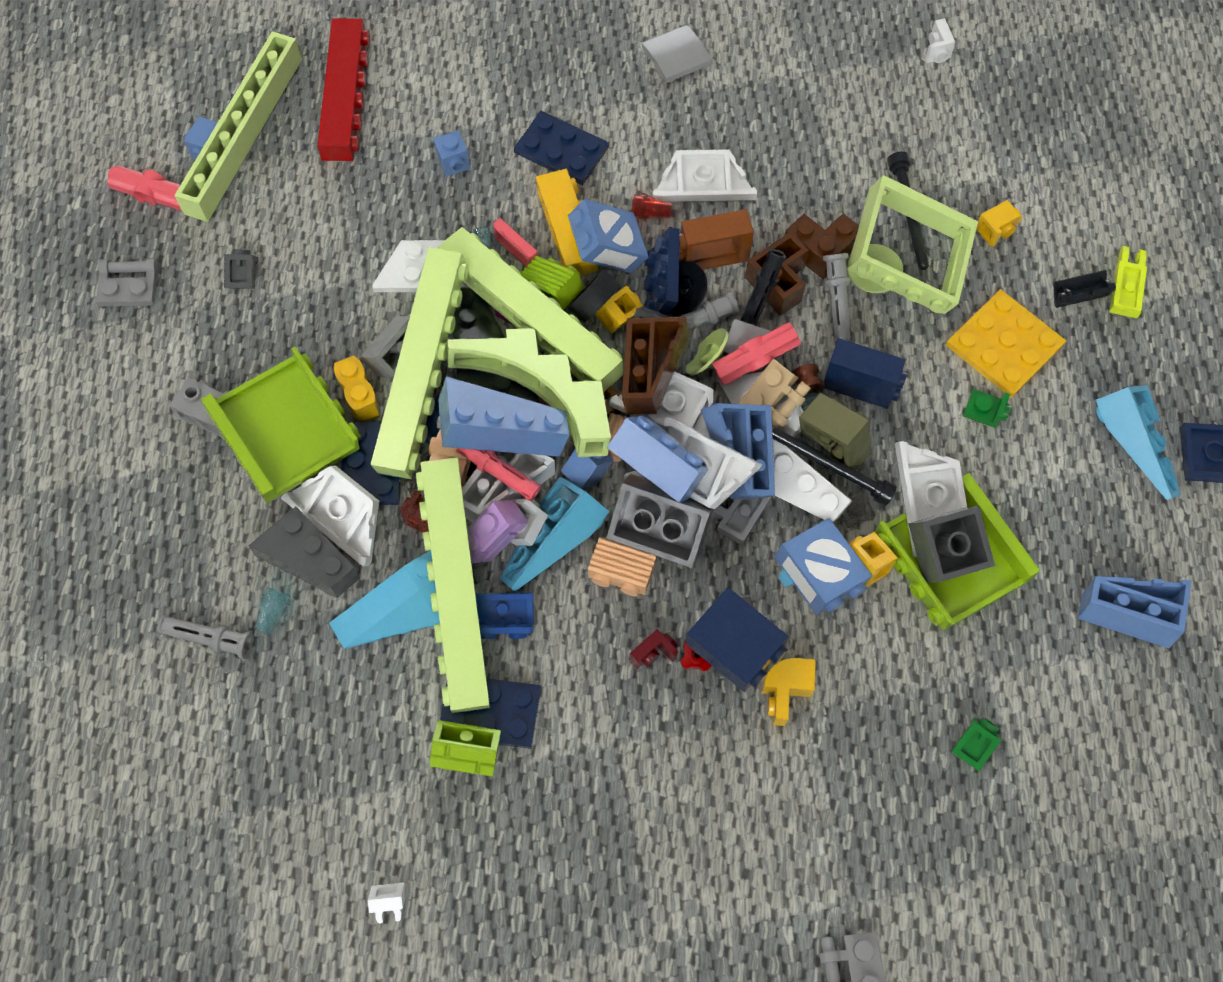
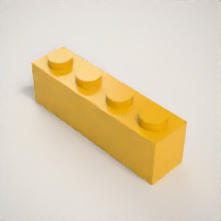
M567 168L535 176L537 193L562 266H573L579 271L580 275L598 271L597 264L581 260L568 218V214L583 201L577 199L578 187L575 178L570 179Z

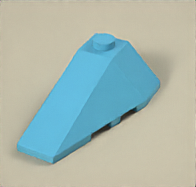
M560 476L540 503L539 508L548 516L533 545L518 546L499 579L516 592L589 538L595 530L602 526L605 517L610 511L586 491Z
M431 550L403 566L329 623L344 649L398 634L410 633L411 631L426 627H434V624H440L439 611H432L430 593H436L435 581H429L427 563L432 562Z

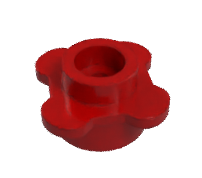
M684 641L683 648L685 652L684 657L681 659L682 667L685 669H700L703 672L708 671L711 664L701 656L696 658L694 656L696 652Z

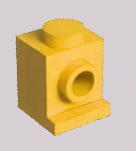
M1006 200L982 213L976 230L992 248L996 246L1000 237L1006 239L1016 231V225L1022 221V215L1017 208L1013 207Z
M625 286L610 297L595 315L604 327L613 334L627 323V318H633L636 309L643 305L638 295L632 292L628 286Z
M875 532L865 537L858 536L849 544L872 574V577L866 583V587L888 575L898 559Z

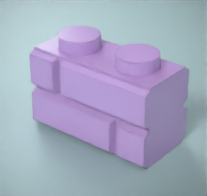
M513 500L493 501L467 528L471 563L492 561L518 535V532H521L529 524Z

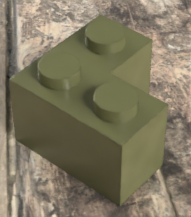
M820 393L799 416L801 434L825 447L826 455L854 470H857L870 455L869 420L861 412L852 411L843 406L838 399L829 398Z

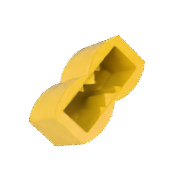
M353 355L334 363L335 376L354 419L357 422H365L380 417V407L375 392L367 379L360 360Z

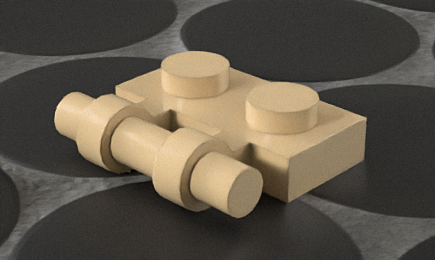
M773 359L738 404L771 405L772 426L779 429L780 426L784 427L789 421L787 419L797 405L801 406L806 400L804 397L811 388L803 381L795 390L791 388L798 377L777 360ZM785 395L788 396L789 398L777 411L775 409L777 404Z

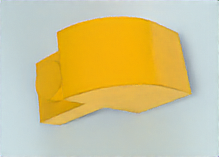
M785 659L775 664L768 672L761 693L774 694V697H768L767 716H773V725L785 726L788 722L789 696L811 697L815 691V659Z

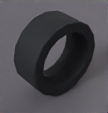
M604 269L579 293L568 308L585 323L610 299L620 287V283Z

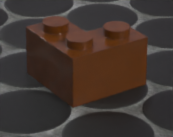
M843 213L829 227L823 229L806 214H803L786 229L785 235L791 231L808 248L809 253L805 266L824 280L827 277L826 262L823 261V256L848 253L849 256L852 253L859 225Z
M791 231L750 258L747 262L745 274L746 280L755 287L757 281L755 278L758 271H761L769 249H775L785 254L786 259L777 276L779 281L776 287L772 288L767 303L779 316L802 301L806 285L798 277L797 273L805 268L809 250Z

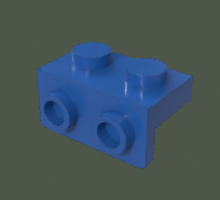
M533 592L475 593L481 639H494L496 634H509L511 639L527 638V634L533 633Z

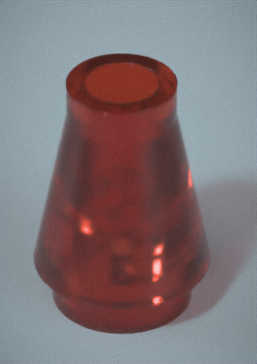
M642 192L640 195L634 194L631 212L634 213L638 220L670 218L672 202H667Z

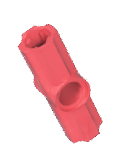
M119 165L116 167L112 166L109 170L107 184L110 189L132 195L141 203L146 201L152 203L151 206H155L158 203L182 211L174 196L180 187L179 184L167 181L161 174L153 170H145L144 173Z
M789 322L764 336L759 335L739 346L738 350L712 363V366L719 380L725 386L749 372L754 373L764 368L773 359L801 345V342L794 327Z

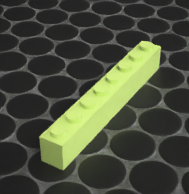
M273 31L269 35L174 195L184 215L205 222L210 220L302 61L295 38Z
M461 227L437 246L438 249L462 252L466 264L469 265L468 278L462 282L517 328H535L537 345L548 354H568L570 373L580 381H601L604 393L623 376V358L617 350L608 348L602 343L601 338L595 332H589L585 329L577 317L572 314L568 315L561 309V306L555 299L545 296L534 282H528L522 277L515 266H509L494 249H488L482 244V241L476 234H470Z
M428 247L370 464L377 473L412 479L413 471H417L419 468L420 454L418 452L420 444L424 443L427 438V417L432 415L435 400L433 394L435 388H438L441 383L442 373L440 367L442 361L447 359L448 335L454 332L455 317L453 316L455 308H459L461 305L462 291L460 289L462 281L467 280L469 265L466 264L462 252Z
M458 457L421 462L422 472H416L418 491L424 490L425 502H419L422 521L428 520L429 532H423L425 551L431 550L432 562L427 563L429 581H435L436 593H430L432 611H439L440 624H434L436 643L443 644L444 655L438 656L440 675L446 674L447 687H442L444 706H450L452 713L490 708Z

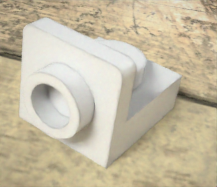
M945 18L935 20L932 32L929 34L930 45L925 57L926 63H942L951 58L955 40Z
M527 498L511 499L517 504L529 523L521 532H518V535L511 543L514 545L532 546L548 515L539 508L540 505L535 500L530 502Z

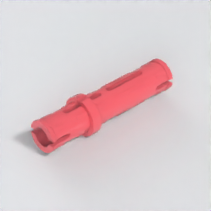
M457 448L456 450L458 454L477 465L478 470L481 472L486 471L530 502L533 501L541 489L540 484L495 455L496 452L492 450Z

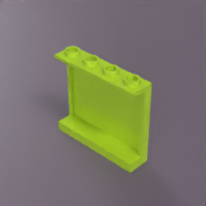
M295 346L291 348L292 357L215 399L211 393L201 398L206 412L266 504L359 450L358 438L361 436L352 422L347 424L342 417L345 414L342 406L337 399L333 401L327 394L329 388L321 376L315 377L311 371L314 369L311 360L306 353L301 355Z
M970 473L962 476L967 507L979 506L995 566L942 582H926L922 576L918 558L913 557L906 513L888 523H885L884 520L881 521L875 531L898 557L894 564L897 573L906 576L910 582L909 588L912 595L917 600L923 601L928 608V618L935 626L939 625L943 631L1033 580L1040 572V569Z

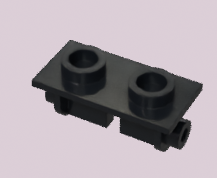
M1107 270L1053 282L1054 305L1056 308L1110 296L1116 290V285L1114 281L1107 279Z

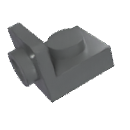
M234 249L233 254H224V288L255 289V263H258L259 257L250 255V250Z

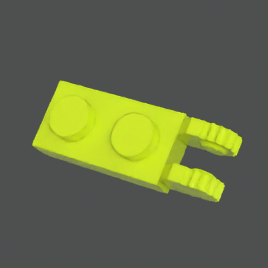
M1122 246L1114 276L1116 290L1112 292L1109 312L1137 319L1142 310L1147 266H1145L1147 251L1140 249L1136 254L1135 263L1128 262L1130 248Z

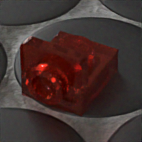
M414 491L411 498L407 497L403 502L400 510L401 517L405 525L422 533L429 532L428 520L422 521L419 511V502H424L420 492Z

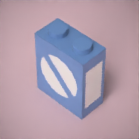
M584 199L568 214L582 261L632 273L649 258L634 213Z
M830 518L783 543L774 556L816 615L825 610L829 613L835 611L844 603L843 599L848 596L852 599L860 596L867 590L865 585L872 577V574Z

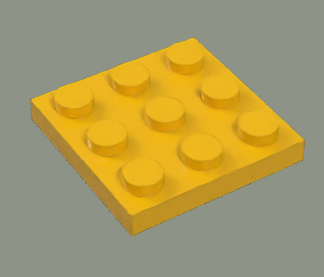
M1000 289L946 342V346L1001 391L1009 393L1010 398H1012L1065 345L1067 340Z

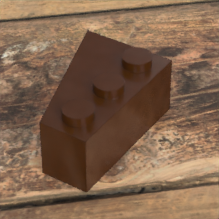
M686 317L627 318L622 401L627 414H657L690 336Z

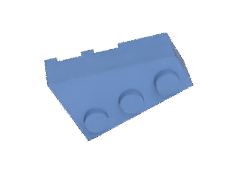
M716 403L701 409L710 438L762 464L756 473L730 495V498L762 499L775 496L771 405Z
M647 414L627 417L607 447L678 502L690 498L708 471L702 464L703 460L700 457L687 451Z
M1095 576L1082 594L1078 619L1170 648L1185 631L1192 580H1181L1180 583L1163 582V579L1135 581L1134 578Z

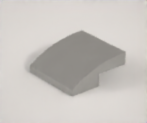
M687 25L641 43L644 53L654 62L656 72L666 83L712 65V59L706 48Z

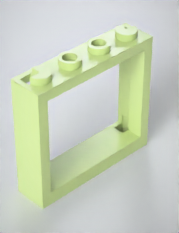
M882 175L869 188L847 270L857 274L860 278L868 279L881 285L886 290L894 291L906 297L909 301L928 307L935 313L946 314L959 304L978 221ZM880 204L954 239L942 291L867 256Z

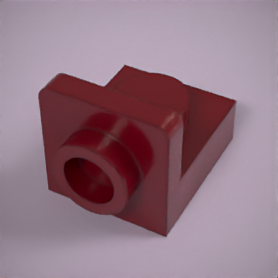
M656 629L630 652L629 661L636 669L643 664L648 667L660 656L657 652L660 649L673 662L678 656V650L676 649L678 645L669 634L665 633L662 635Z

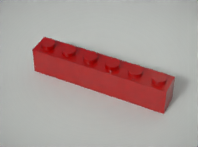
M332 18L317 143L322 161H354V153L359 152L360 149L359 136L356 133L357 130L362 128L359 108L364 107L363 92H361V87H366V74L363 71V66H368V53L365 50V46L370 45V32L365 30L363 18Z

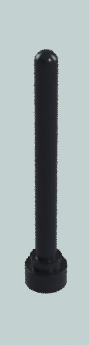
M899 151L891 154L887 158L889 170L896 175L899 183L911 188L907 175L910 167L908 153ZM906 216L918 268L926 270L929 267V262L919 222Z
M772 426L773 440L870 491L874 501L886 506L892 500L896 492V485L887 480L874 481Z

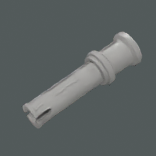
M848 253L823 256V261L826 262L828 278L825 280V285H827V288L830 287L834 341H837L838 338L843 340L853 339L847 285H850L851 278L847 276L846 259L849 258Z
M727 292L725 297L713 302H703L701 308L680 317H686L687 322L696 325L695 328L705 324H718V320L730 315L737 316L739 315V308L733 294Z
M166 615L160 618L157 626L158 634H165L211 646V649L216 653L225 651L237 654L240 659H246L249 656L254 642L252 632L247 631L243 634L231 631L228 626L224 625L213 628L171 618ZM184 628L199 632V635L180 631V629ZM230 641H236L237 644H232Z

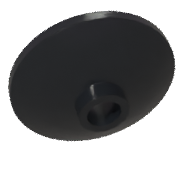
M689 261L679 262L678 304L669 314L682 316L691 313L704 300L708 284L706 274L699 265Z

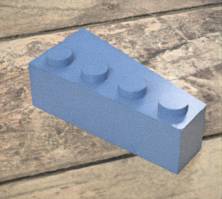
M450 377L445 378L438 399L442 447L486 451L489 449L498 452L560 457L570 435L566 411Z

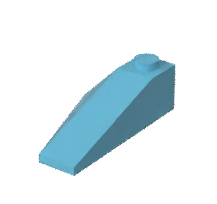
M1148 386L1127 387L1097 399L1098 407H1096V413L1099 420L1105 423L1106 428L1164 498L1168 500L1180 496L1181 493L1172 462L1168 457L1163 458L1162 455L1167 443L1165 436L1155 429L1154 422L1160 421Z

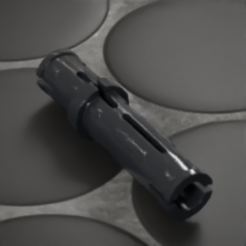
M769 249L761 271H758L755 278L757 281L740 321L757 326L770 292L779 281L777 276L786 259L785 254L781 251Z

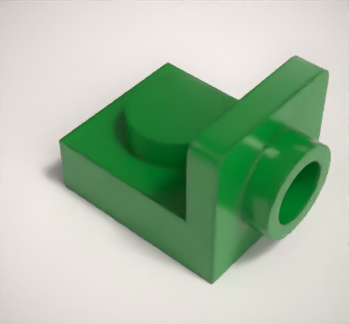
M973 389L963 417L996 428L1000 420L1006 421L1012 407V405L1007 404L1010 394L1004 392L1003 396L998 398Z
M974 717L970 722V726L952 749V753L980 771L1001 742V735L997 733L999 728L984 717L981 721Z

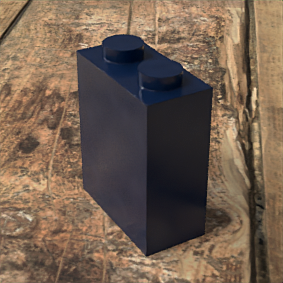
M838 338L824 379V389L888 409L891 400L897 402L900 391L905 383L908 372L903 371L906 359Z
M728 587L687 632L685 643L745 693L751 685L757 688L768 674L764 669L771 661L777 664L786 654L788 649L785 647L789 636Z

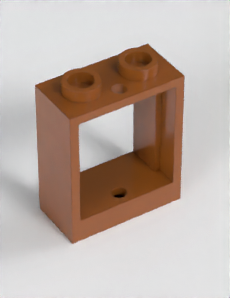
M747 209L681 221L679 262H693L703 270L747 262L750 258L754 234Z

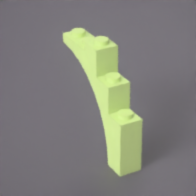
M535 328L506 329L505 338L448 340V368L475 369L516 381L535 392L551 407L566 411L569 432L573 438L578 457L608 456L609 449L607 447L610 443L611 435L602 382L587 380L572 382L568 354L538 355Z

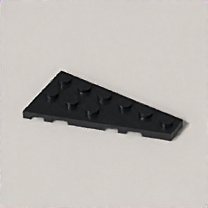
M461 287V305L459 308H455L453 316L455 317L453 340L505 338L487 302L470 287ZM455 368L457 380L540 403L532 390L516 381L490 372Z

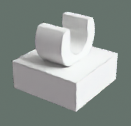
M405 882L371 886L368 897L369 913L376 912L375 917L378 923H383L384 911L391 910L395 913V920L400 921L406 897Z

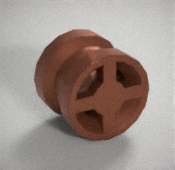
M814 363L802 365L792 371L798 377L795 382L797 386L803 381L811 388L805 397L818 394L825 388L823 380L818 376L820 370L817 364Z

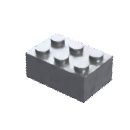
M630 474L622 483L606 538L693 568L699 557L714 509L708 508L692 498L678 502L650 480Z

